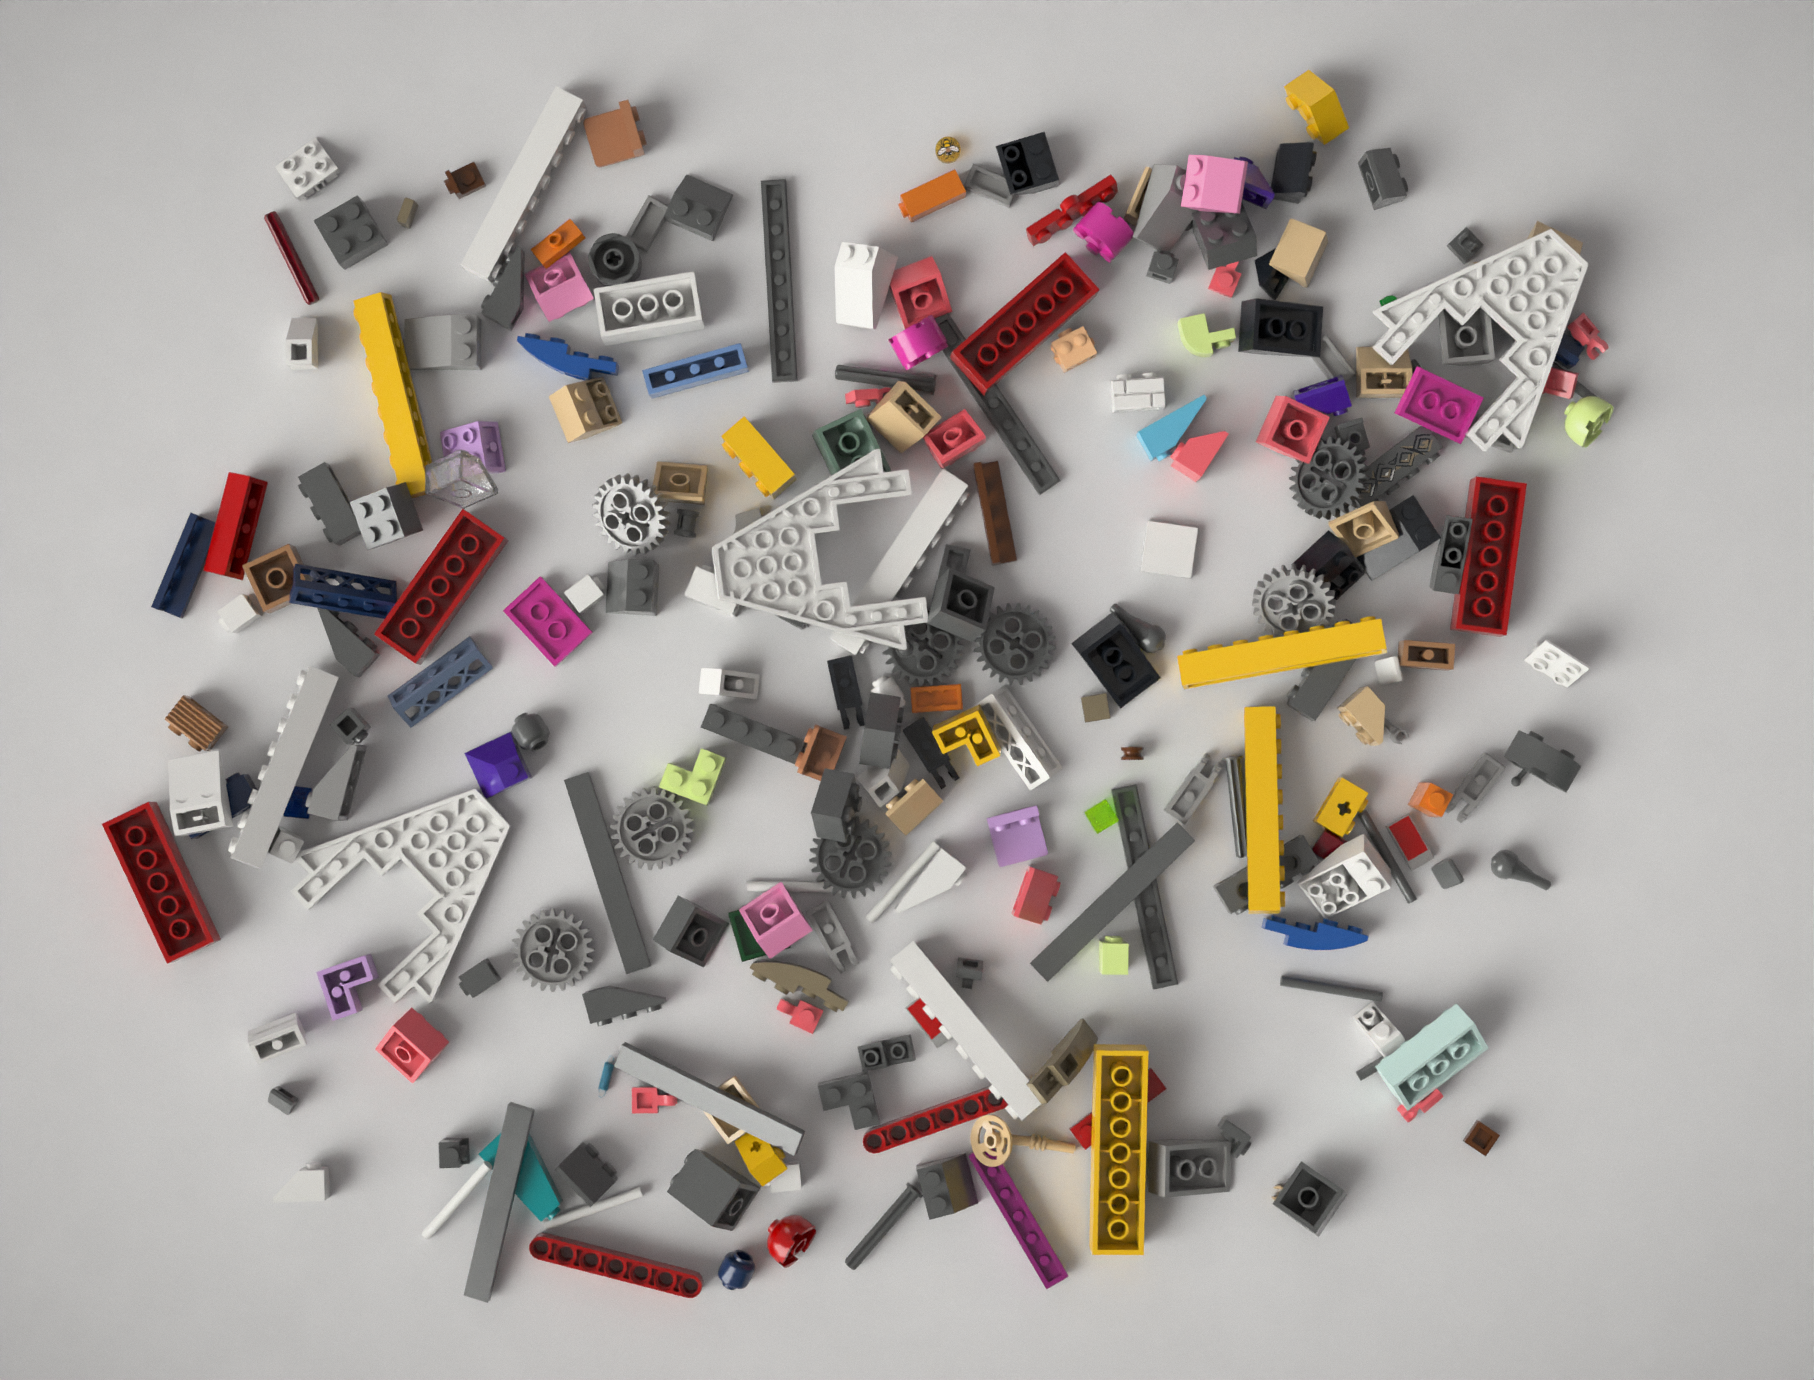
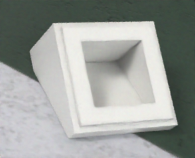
M1397 656L1375 661L1380 685L1402 681L1403 676Z

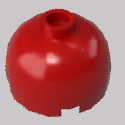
M798 1215L786 1216L780 1221L778 1219L774 1220L768 1228L770 1234L767 1238V1248L770 1255L784 1268L790 1267L798 1260L795 1255L801 1250L805 1252L810 1246L816 1234L815 1226L807 1219Z

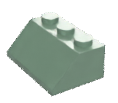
M861 409L814 431L812 437L831 475L875 449H880L883 472H891L887 460Z

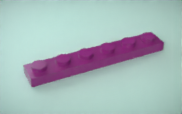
M986 1151L984 1152L989 1158L997 1160V1156H992ZM974 1152L970 1153L968 1157L1046 1290L1069 1277L1004 1165L996 1167L986 1166L976 1158Z

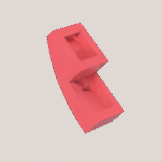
M1551 367L1542 394L1548 393L1568 399L1573 398L1579 373Z

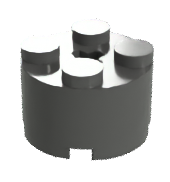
M616 233L603 235L594 242L589 252L588 264L597 281L604 287L635 282L640 277L642 269L641 256L633 241L625 236ZM614 257H617L619 260L617 266L611 264Z

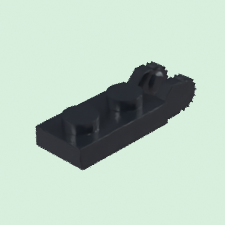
M852 655L828 660L827 664L838 711L840 710L844 730L850 729L846 709L852 707L856 708V718L859 726H865L861 708L863 704Z
M924 717L902 730L941 790L946 785L936 769L945 764L952 779L956 781L960 778L950 763L951 759L948 754H942L932 729Z

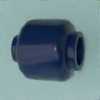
M736 1250L735 1252H729L724 1257L718 1269V1276L725 1288L729 1290L743 1289L749 1284L755 1272L752 1256L745 1251Z

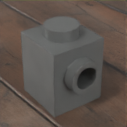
M347 708L330 724L346 744L361 743L369 735L367 731L371 728L354 708Z

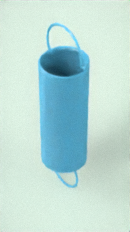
M608 1060L604 1064L598 1088L605 1090V1093L608 1091L614 1065L610 1064Z

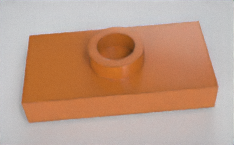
M569 219L530 250L544 268L547 269L586 238L573 221Z
M961 684L910 688L912 713L963 710Z

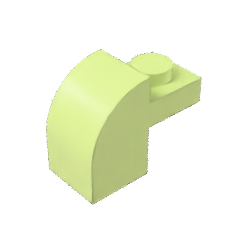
M1205 313L1180 318L1177 322L1184 347L1190 353L1199 357H1211L1213 354L1212 346H1215L1216 349L1231 346L1230 342L1236 339L1234 328L1209 333Z

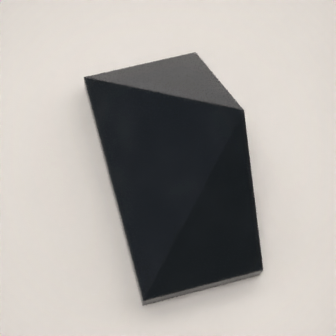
M1276 249L1254 260L1259 286L1273 300L1278 298L1289 277L1269 265Z

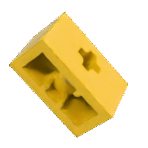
M1338 777L1314 817L1313 822L1339 837H1343L1344 834L1348 835L1355 825V821H1353L1357 812L1361 813L1368 803L1366 799L1368 792L1343 777ZM1346 802L1345 808L1348 810L1347 813L1339 814L1338 804Z
M747 1132L734 1141L749 1172L762 1187L788 1169L783 1160L786 1157L783 1150Z

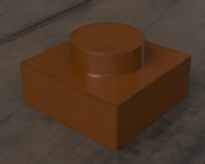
M1476 1120L1463 1141L1486 1157L1500 1135Z

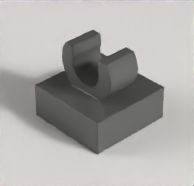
M1466 227L1447 247L1464 264L1484 244Z
M958 957L956 977L963 978L962 988L972 989L973 979L980 981L982 979L983 961Z

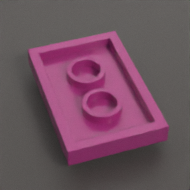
M1417 366L1394 413L1462 444L1484 398Z
M541 576L503 610L554 667L560 664L593 633Z

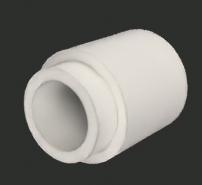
M883 675L872 683L874 688L871 689V692L901 697L899 707L906 704L904 700L905 695L892 676L886 678Z

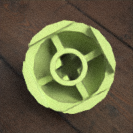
M1596 396L1581 398L1577 403L1572 401L1564 412L1567 415L1564 423L1566 433L1581 447H1588L1601 434L1602 430L1600 428L1603 423L1609 422L1614 407Z

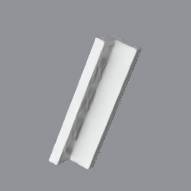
M1006 685L975 705L980 704L1002 751L1030 791L1063 769ZM989 703L993 708L994 717L987 714L983 708L985 704ZM1000 725L1006 727L1009 732V738L1004 737L1000 733ZM1014 746L1022 750L1023 759L1016 756ZM1029 767L1035 769L1040 776L1035 782L1028 773Z

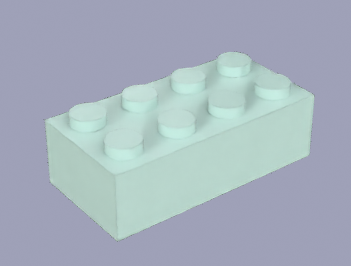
M1455 1004L1453 1007L1446 1009L1431 1024L1424 1026L1413 1038L1405 1041L1391 1055L1384 1057L1375 1067L1389 1090L1408 1111L1486 1051L1488 1046L1475 1023Z

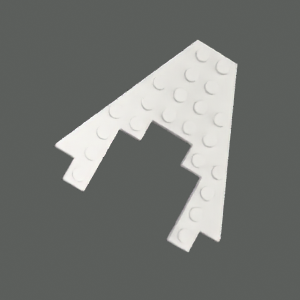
M1549 229L1375 309L1372 313L1389 330L1372 348L1390 365H1393L1443 309L1461 325H1464L1479 307L1482 308L1516 340L1499 361L1517 378L1468 430L1466 435L1483 451H1487L1501 434L1507 437L1517 448H1522L1588 263L1558 234Z
M875 449L711 547L718 599L900 650H906L904 625L926 623L928 621L926 597L850 607L847 581L821 585L815 534L840 530L836 505L912 495L909 469L883 472L880 449Z
M473 789L299 852L295 859L309 874L291 892L309 910L364 858L381 876H384L397 862L402 860L435 895L416 913L433 933L377 985L394 1003H397L413 987L429 1003H432L511 825L478 789Z

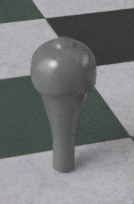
M1118 604L1111 606L1110 612L1127 626L1139 642L1138 646L1143 651L1155 653L1164 648L1166 634L1160 626L1151 625L1130 615Z
M1501 850L1491 859V870L1494 875L1501 879L1509 878L1529 882L1544 890H1548L1551 887L1550 881L1532 872L1512 851Z

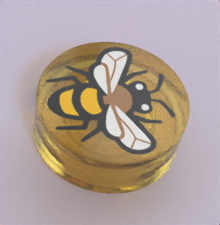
M943 137L937 142L935 154L942 163H953L960 156V144L955 138Z

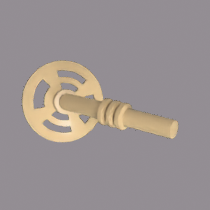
M995 1115L980 1117L974 1123L971 1130L972 1150L976 1158L982 1164L989 1167H996L1005 1163L1011 1154L1012 1145L1029 1146V1149L1035 1147V1150L1040 1148L1041 1151L1048 1149L1072 1154L1075 1151L1074 1143L1050 1140L1046 1136L1041 1138L1040 1135L1035 1137V1134L1031 1136L1012 1135L1007 1124ZM991 1121L997 1122V1123L1000 1124L1002 1127H1000L999 1125H995V1124L992 1125ZM982 1127L987 1130L984 1135V1143H980ZM1007 1144V1150H1006V1152L1004 1153L1003 1149L1005 1148V1145ZM986 1151L992 1156H997V1160L989 1158L984 1152Z

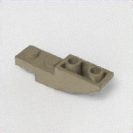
M781 961L753 962L750 966V969L754 970L753 976L764 982L767 979L776 983L774 988L786 995L789 992L794 994L800 985L803 987L801 992L813 999L816 996L825 1000L823 1005L835 1012L838 1009L844 1011L849 1002L846 998L827 988L832 978L808 967Z
M1084 1018L1080 1019L1051 1051L1053 1055L1026 1084L1041 1104L1048 1103L1062 1086L1069 1085L1090 1058L1094 1044H1097L1098 1037Z

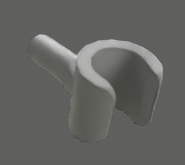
M1384 717V726L1391 733L1390 738L1394 743L1402 744L1397 740L1399 732L1409 738L1407 731L1396 728Z

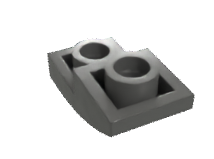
M911 1034L857 1047L863 1072L916 1060Z

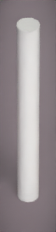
M934 841L866 915V918L872 924L941 848Z
M747 881V891L766 892L780 882ZM782 882L788 892L832 893L833 889L830 886L824 890L825 882Z
M483 1162L422 1232L426 1239L430 1240L488 1174L492 1169V1165L489 1162Z
M638 1187L595 1202L591 1207L586 1205L557 1215L551 1220H543L546 1230L641 1198L643 1197L642 1189Z

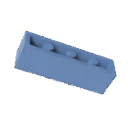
M738 343L642 370L648 394L651 399L744 374L749 372L742 345Z

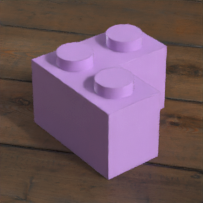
M371 954L316 972L332 1021L363 1010L355 986L379 978Z

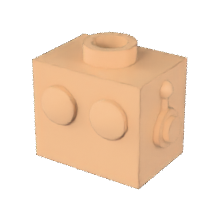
M1084 326L1074 331L1069 328L1059 333V339L1051 342L1050 345L1051 351H1053L1055 356L1053 358L1056 364L1061 366L1064 373L1097 355V351L1094 348L1095 342L1093 338L1088 336Z

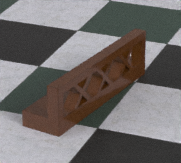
M998 461L984 464L981 462L974 463L973 470L991 564L994 566L1015 562L1017 557Z

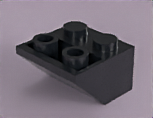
M1045 132L996 146L1010 196L1034 194L1058 187L1059 177Z
M1283 143L1279 145L1271 182V189L1275 194L1273 200L1299 204L1301 199L1310 192L1313 177L1309 176V172L1315 166L1317 152L1313 151L1314 143Z
M1329 530L1292 563L1295 564L1297 570H1300L1305 565L1306 572L1308 573L1312 569H1316L1315 577L1323 574V583H1331L1330 590L1335 591L1333 598L1335 600H1338L1365 574L1348 545Z

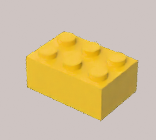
M745 416L721 436L724 441L722 444L723 449L732 459L737 457L741 461L738 465L749 479L752 476L756 478L757 482L755 485L765 497L770 495L775 499L797 480L793 471Z

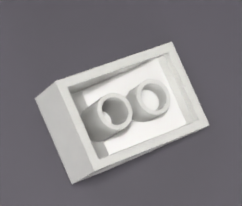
M842 242L835 264L836 323L876 330L897 263V256L877 246Z
M940 848L897 904L895 911L901 913L950 889L954 884L959 886L967 876L964 872L967 867L943 848Z

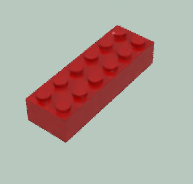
M1065 252L953 350L950 359L977 389L985 395L1094 299L1100 289Z
M1477 476L1470 479L1465 518H1472L1473 520L1459 595H1454L1450 630L1496 637L1507 636L1527 483Z
M462 509L374 635L415 664L421 665L509 540L468 511Z
M147 802L102 824L167 964L176 962L221 940L157 802Z

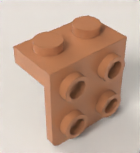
M628 99L619 102L620 109L586 118L583 122L595 165L599 168L645 155L643 146L647 145L643 130L638 131L636 122L640 121L636 106L631 107Z
M816 724L814 729L809 728L804 740L805 743H808L804 753H799L795 766L799 767L797 773L821 781L825 768L835 770L847 736Z

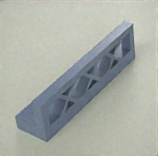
M469 636L389 694L388 698L393 709L411 728L493 669V667L480 652L474 640ZM476 659H479L484 664L477 670H468L469 664ZM461 676L459 683L448 685V680L451 677ZM432 691H441L437 699L427 700L428 694ZM412 706H420L419 712L411 718L405 713Z

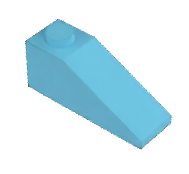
M1205 394L1137 432L1136 436L1150 461L1157 458L1160 462L1172 455L1170 450L1175 447L1206 401Z

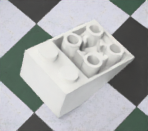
M220 750L168 760L170 813L174 835L186 836L233 826Z
M1363 834L1338 847L1314 867L1311 872L1302 877L1297 884L1323 918L1327 919L1390 889L1391 869Z

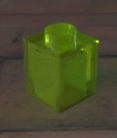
M1102 799L1083 811L1095 834L1102 832L1119 821L1106 799Z

